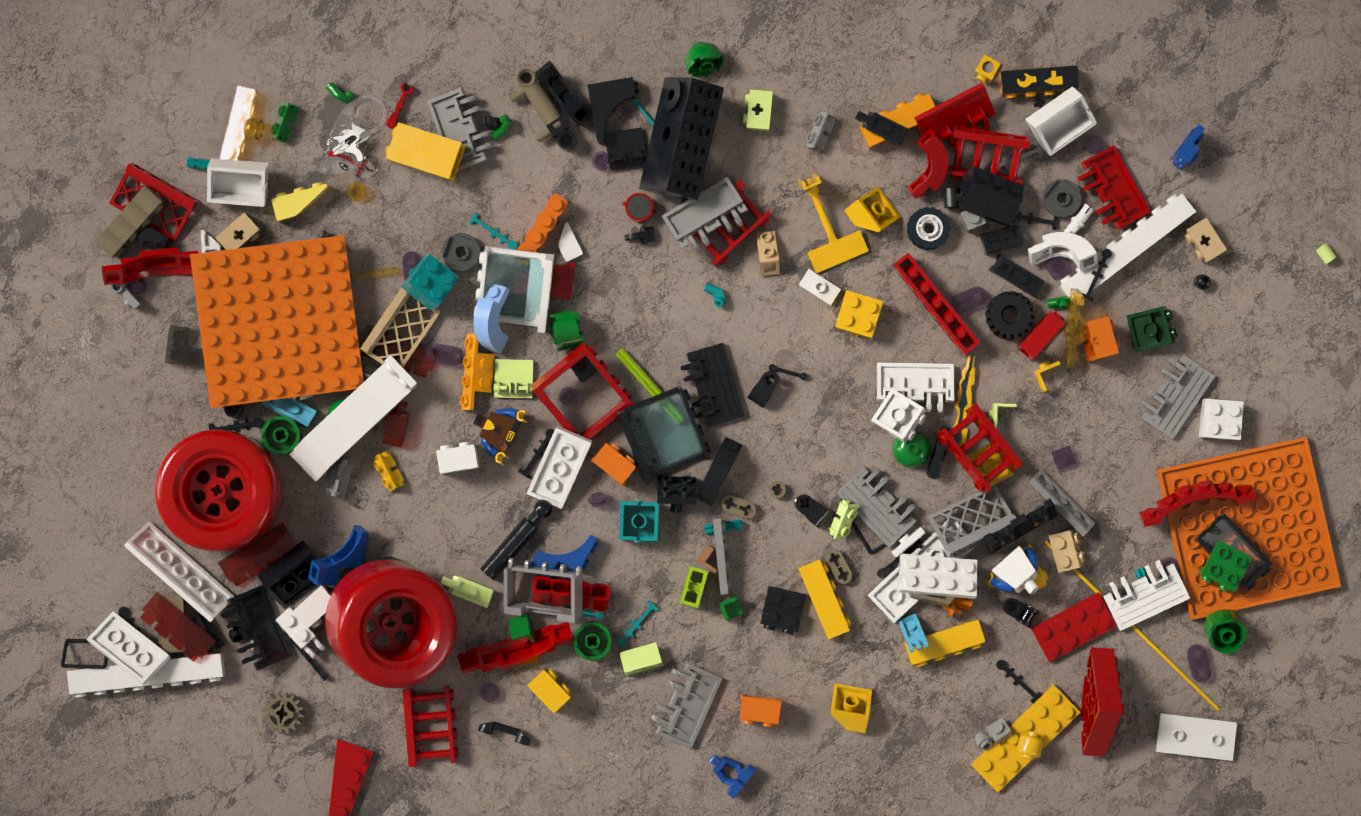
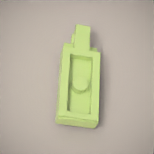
M455 575L453 579L443 576L440 584L449 587L448 592L452 593V595L488 608L495 591Z

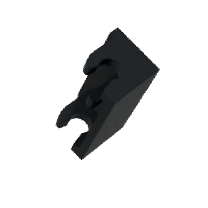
M1017 225L980 234L984 254L1024 244L1019 226Z

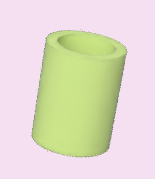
M1327 243L1315 250L1325 264L1337 257Z

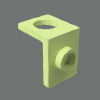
M993 403L992 410H989L988 419L997 429L998 407H1017V404Z

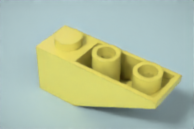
M323 182L312 184V188L309 189L300 187L294 189V193L286 194V192L276 194L275 198L271 199L277 222L280 223L298 218L329 189V186L323 184Z

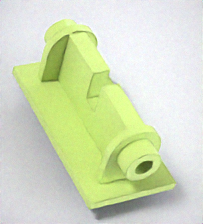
M848 499L840 501L836 514L841 516V518L834 517L829 528L830 534L834 536L833 539H844L848 536L860 504H850Z

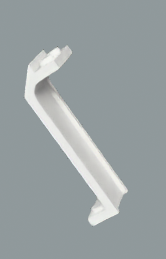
M390 355L385 359V363L303 438L289 455L316 482L327 474L328 469L402 401L417 386V382Z

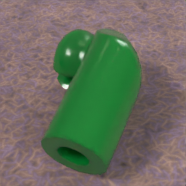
M333 82L329 83L326 87L335 99L346 104L350 103L355 97L350 90L343 93Z
M1067 296L1047 300V305L1050 309L1060 307L1065 310L1069 308L1070 298Z

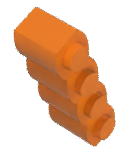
M556 193L552 195L547 201L546 209L538 215L535 226L528 231L525 242L517 250L530 252L540 250L545 245L548 234L556 228L558 218L565 214L568 208V201ZM515 257L518 262L526 267L530 266V259Z

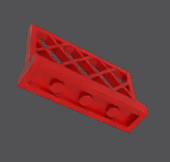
M129 163L109 204L122 211L131 202L129 192L137 189L140 191L141 188L148 185L155 192L162 194L159 195L160 197H167L170 203L169 207L163 208L159 212L161 223L153 224L150 222L148 226L176 241L199 200L140 166ZM130 176L135 179L137 187L128 190L126 181ZM119 194H126L128 204L120 205L115 202ZM183 206L188 210L184 217L177 218L174 207ZM171 208L174 219L165 222L162 211ZM175 221L177 230L173 235L167 231L166 224Z

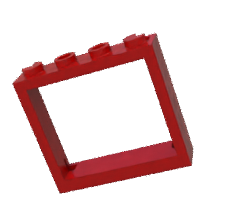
M583 342L531 384L530 388L564 429L579 435L543 389L586 355L622 399L620 403L580 434V436L591 439L618 417L616 411L633 405L630 400L632 396L627 389L624 388L622 390L618 386L621 383L614 374L610 376L607 372L609 367L603 360H597L595 357L597 352L591 345L587 347Z

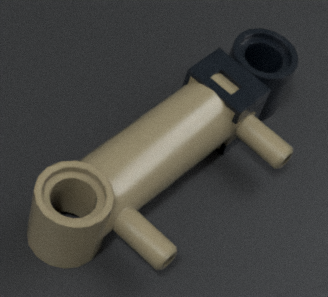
M529 68L519 70L517 82L522 89L509 96V98L514 103L526 95L547 129L535 136L536 140L540 143L552 135L554 139L557 138L558 145L562 150H573L577 144L576 136L573 132L569 131L570 126L553 103L535 73ZM524 74H529L532 76V79L529 83H523L521 81V78ZM565 136L572 138V143L568 146L562 144V139Z

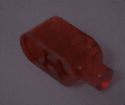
M400 401L395 406V409L393 408L389 412L382 443L402 447L410 412H406L408 402Z

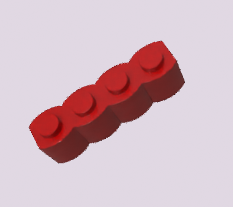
M545 576L534 577L532 601L538 604L552 603L561 607L571 605V581L567 579L552 580ZM582 581V609L608 610L611 587L602 583L591 585L588 582Z

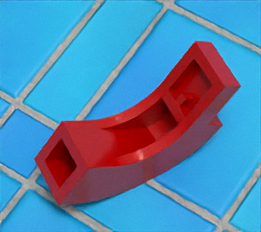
M931 129L916 141L927 154L928 162L925 171L907 187L915 199L924 195L929 187L936 191L943 183L948 171L949 160L946 148Z

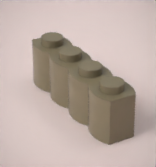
M148 185L144 186L97 238L95 243L111 258L116 255L120 257L126 251V244L128 242L132 243L139 236L137 232L140 228L144 229L151 222L150 217L153 214L157 215L164 208L162 204L165 200Z

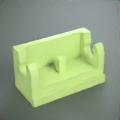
M656 642L619 653L626 676L663 666Z

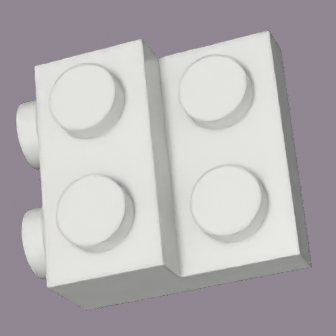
M891 389L871 421L886 430L893 437L906 443L907 440L911 441L914 438L916 426L918 424L922 425L925 421L926 411L924 407Z

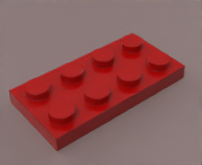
M1097 592L1030 629L1048 662H1051L1117 625L1100 593Z

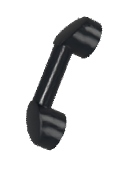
M495 721L482 723L478 727V731L490 735L493 734L494 729L515 735L514 742L529 746L531 742L528 735L521 729Z

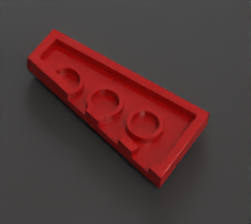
M339 738L337 739L329 816L351 815L374 751Z

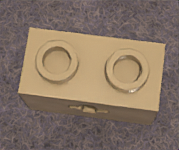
M244 212L221 232L216 239L226 250L245 248L249 242L254 243L260 237L261 229ZM237 232L243 233L242 236L244 238L242 240L239 238L236 240L238 237Z
M1207 217L1184 231L1186 233L1184 236L1189 245L1193 244L1196 249L1195 255L1200 262L1203 260L1204 263H1207L1227 250ZM1207 238L1208 241L1206 242V245H1201L1200 241H1202V239Z

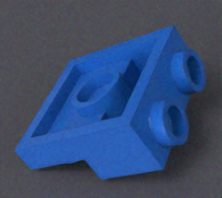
M1200 124L1191 130L1170 158L1173 160L1172 164L1180 170L1185 168L1186 165L1190 166L1199 156L1197 151L1200 148L1196 144L1204 137L1202 132L1205 129Z

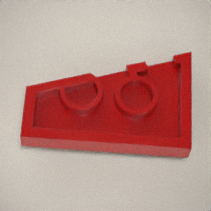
M576 262L553 266L550 298L571 300ZM529 271L516 273L514 293L527 295Z

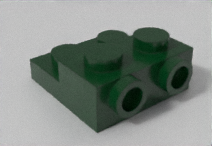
M1167 306L1126 315L1135 353L1176 343L1175 339L1178 338L1175 327L1172 328L1170 320H1173L1171 309H1167Z

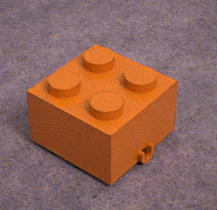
M1109 316L1078 325L1082 336L1081 345L1085 347L1088 362L1119 353L1120 344L1118 339L1114 337L1113 331H1115L1113 321L1109 319Z
M605 443L597 455L593 456L589 462H594L619 482L623 488L626 480L637 468L634 465L636 461L628 455L623 457L619 454L621 449L613 443L610 445Z
M741 693L739 718L743 720V723L754 725L755 721L762 722V726L774 727V724L779 723L780 708L783 704L782 698L780 700Z

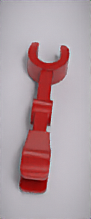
M406 82L401 85L403 94L396 104L395 111L387 121V127L394 129L396 126L399 111L404 105L406 96L411 95L414 91L413 86H411L410 91H404Z

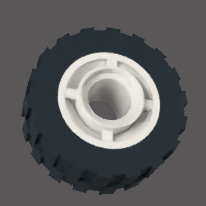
M924 207L917 210L909 218L907 223L908 238L913 242L914 246L916 245L920 249H935L944 244L949 237L950 222L946 214H943L940 209ZM926 223L931 224L933 227V232L930 234L924 231Z

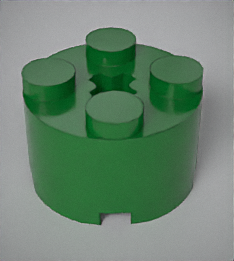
M567 310L549 314V319L553 318V323H550L554 344H559V348L556 349L557 352L577 348L584 342L583 332L579 331L577 325L580 323L578 312Z
M286 416L274 417L268 420L262 428V441L265 447L275 454H290L302 441L300 425ZM285 431L284 435H286V438L279 440L280 436L278 433Z
M1218 610L1206 616L1204 634L1214 650L1222 654H1232L1237 652L1241 648L1240 646L1246 642L1247 630L1240 617L1233 610Z
M586 622L574 634L573 644L575 651L579 656L587 660L603 658L612 646L611 632L600 622ZM589 636H591L592 638L596 636L598 638L596 640V642L598 643L596 646L594 644H592L591 646L588 644V642L590 641L588 639Z

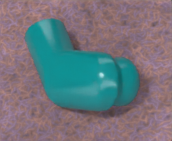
M707 282L703 291L713 295L716 307H723L726 304L724 290Z

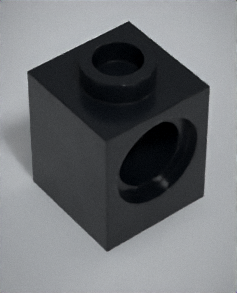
M586 356L579 360L587 364L584 371L576 370V364L571 367L581 383L597 372Z

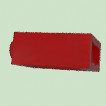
M1051 311L1046 313L1016 348L1029 360L1034 359L1065 325L1062 321L1064 318L1056 311L1054 313Z

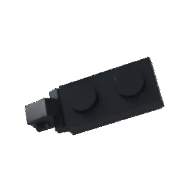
M858 111L855 116L856 120L863 123L862 127L865 130L899 147L909 130L876 112L869 111L867 115Z

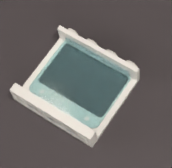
M485 246L484 252H480L479 263L482 264V270L478 271L477 281L481 282L480 288L476 290V300L479 297L485 298L492 283L507 287L510 292L501 308L499 322L538 327L537 332L545 333L554 254Z

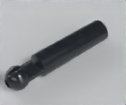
M538 500L529 517L521 519L482 565L480 570L495 581L508 565L509 558H514L538 530L536 525L541 519L547 518L551 514L552 505L547 500Z

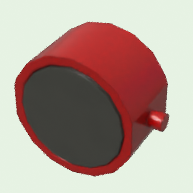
M644 193L632 194L626 202L623 201L622 205H625L627 216L634 222L647 221L652 216V213L656 214L652 199Z

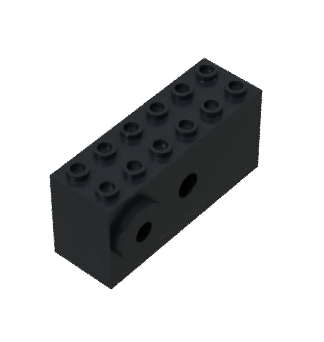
M692 77L664 78L640 181V190L673 199L698 200L724 87Z

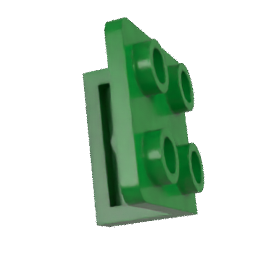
M1217 541L1204 567H1200L1197 574L1202 576L1201 580L1209 584L1212 581L1219 585L1218 589L1226 593L1229 590L1235 592L1252 558L1222 541Z

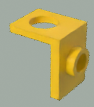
M984 55L973 75L977 76L976 79L982 83H991L1001 63ZM985 62L993 64L994 69L992 72L987 73L983 70L982 66Z
M1050 361L1039 365L1041 369L1034 371L1042 392L1047 391L1040 373L1060 365V361L1052 364Z

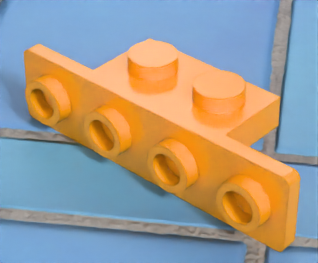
M467 334L464 343L466 353L463 360V393L460 403L462 410H473L475 392L492 393L495 355L478 353L476 335Z

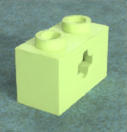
M750 89L749 94H745L744 106H748V113H744L743 125H746V130L769 132L772 91ZM756 106H760V110H763L759 115H755V111H752Z

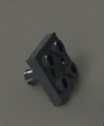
M658 476L657 503L670 504V511L674 513L675 506H677V513L682 511V504L696 505V477Z

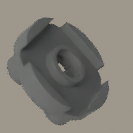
M1066 179L1051 182L1043 193L1042 202L1045 209L1055 217L1065 218L1071 216L1081 205L1080 189L1074 182ZM1065 194L1067 202L1059 203L1057 195Z
M458 233L452 235L444 242L442 256L445 263L451 269L459 272L468 271L476 266L479 261L480 247L471 235ZM461 247H464V251L467 252L466 256L463 255L461 258H459L458 253H456V250H460Z

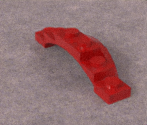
M178 247L140 251V257L122 258L121 264L102 266L104 285H122L131 281L162 275H193L190 254H197L198 251L179 252Z
M1201 481L1198 484L1184 485L1174 489V493L1156 501L1157 508H1147L1144 511H1140L1139 516L1144 527L1163 523V518L1169 513L1194 501L1208 498H1228L1236 500L1238 504L1257 500L1256 492L1251 485H1241L1238 488H1234L1232 483L1213 484L1212 481Z
M569 622L558 625L553 624L535 630L536 642L533 643L528 637L518 640L510 638L457 654L461 672L465 674L482 669V672H486L500 667L504 671L540 660V655L557 651L556 646L574 641Z

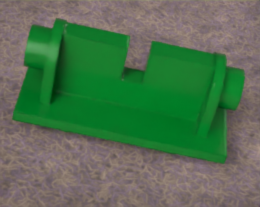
M288 102L280 105L277 112L278 120L271 128L272 139H278L279 137V141L286 143V140H289L293 127L288 126L287 123L295 124L299 113L298 106Z

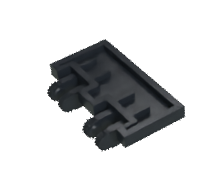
M720 343L686 353L688 361L695 359L697 361L680 366L681 371L699 366L701 373L688 375L684 378V381L688 382L702 377L703 380L695 382L699 398L708 396L707 399L693 402L691 405L696 408L710 403L712 409L697 413L696 419L713 414L714 417L706 419L707 426L710 427L744 417L724 344Z
M1051 498L1043 502L1044 505L1038 509L1011 520L1010 525L1005 526L1003 529L994 534L990 532L983 536L989 553L996 552L1057 517L1055 505Z
M263 585L226 600L229 608L238 605V607L221 614L222 617L227 618L238 612L241 618L240 620L228 623L226 625L227 629L245 622L246 625L238 628L243 641L246 643L253 640V643L237 649L238 654L244 653L251 648L255 651L256 655L246 657L241 661L243 665L260 658V661L253 663L256 671L293 656L282 629L276 621V615Z

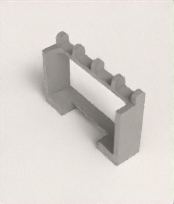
M509 558L508 567L504 569V614L522 616L527 612L557 615V621L577 622L582 618V567L577 566L576 572L566 571V565L564 564L560 565V570L549 569L548 562H543L542 568L531 567L530 560H525L524 566L515 565V558ZM515 571L571 578V609L516 602Z

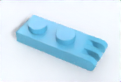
M292 398L262 402L265 407L282 416L293 419L298 425L306 429L317 413L316 410Z
M916 614L898 619L910 653L914 652L913 647H916L918 651L922 650L920 646L922 644L925 648L929 647Z

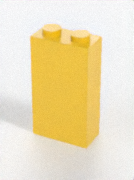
M398 122L397 127L395 126L392 131L393 138L391 144L386 148V159L393 163L454 182L466 145Z

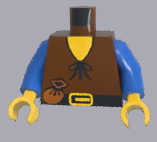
M502 408L497 409L495 413L491 412L488 418L478 414L473 422L474 425L482 428L480 437H482L481 444L487 454L502 466H504L502 459L504 457L509 459L506 452L521 423L528 422L524 420L525 414L530 415L528 411Z

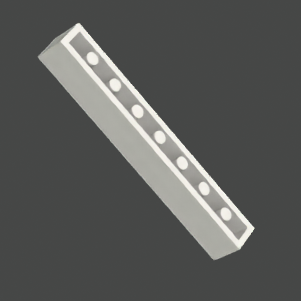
M1183 194L1171 196L1166 200L1168 202L1163 208L1161 205L1151 212L1153 216L1149 219L1146 217L1142 218L1136 223L1137 228L1133 231L1129 228L1121 234L1122 239L1116 242L1113 240L1106 246L1107 249L1111 250L1112 256L1106 260L1105 264L1108 267H1103L1100 273L1103 277L1102 279L1098 277L1093 290L1196 212ZM1099 251L1097 253V259L1101 262L1103 257ZM1099 265L1080 272L1079 268H1076L1077 273L1072 277L1067 275L1060 281L1062 285L1058 288L1064 296L1070 298L1071 305H1074L1083 298L1080 296L1081 293L1087 294L1095 276L1091 273L1092 271L1097 272Z
M223 653L169 659L146 685H151L152 688H161L163 683H171V686L182 685V681L189 680L190 684L202 683L201 679L209 678V682L220 681V677L225 676ZM118 665L107 666L105 669L87 668L67 671L69 694H75V697L87 696V692H94V695L106 694V690L113 689V693L125 692V688L132 687L133 691L144 689L141 683Z

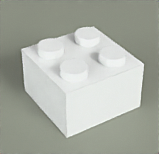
M1202 399L1199 438L1241 440L1244 402Z
M470 441L459 443V447L453 448V445L440 446V450L436 451L440 474L480 468L477 445H472Z
M321 585L292 612L307 629L312 627L315 629L325 621L323 617L326 614V608L332 592L325 585Z

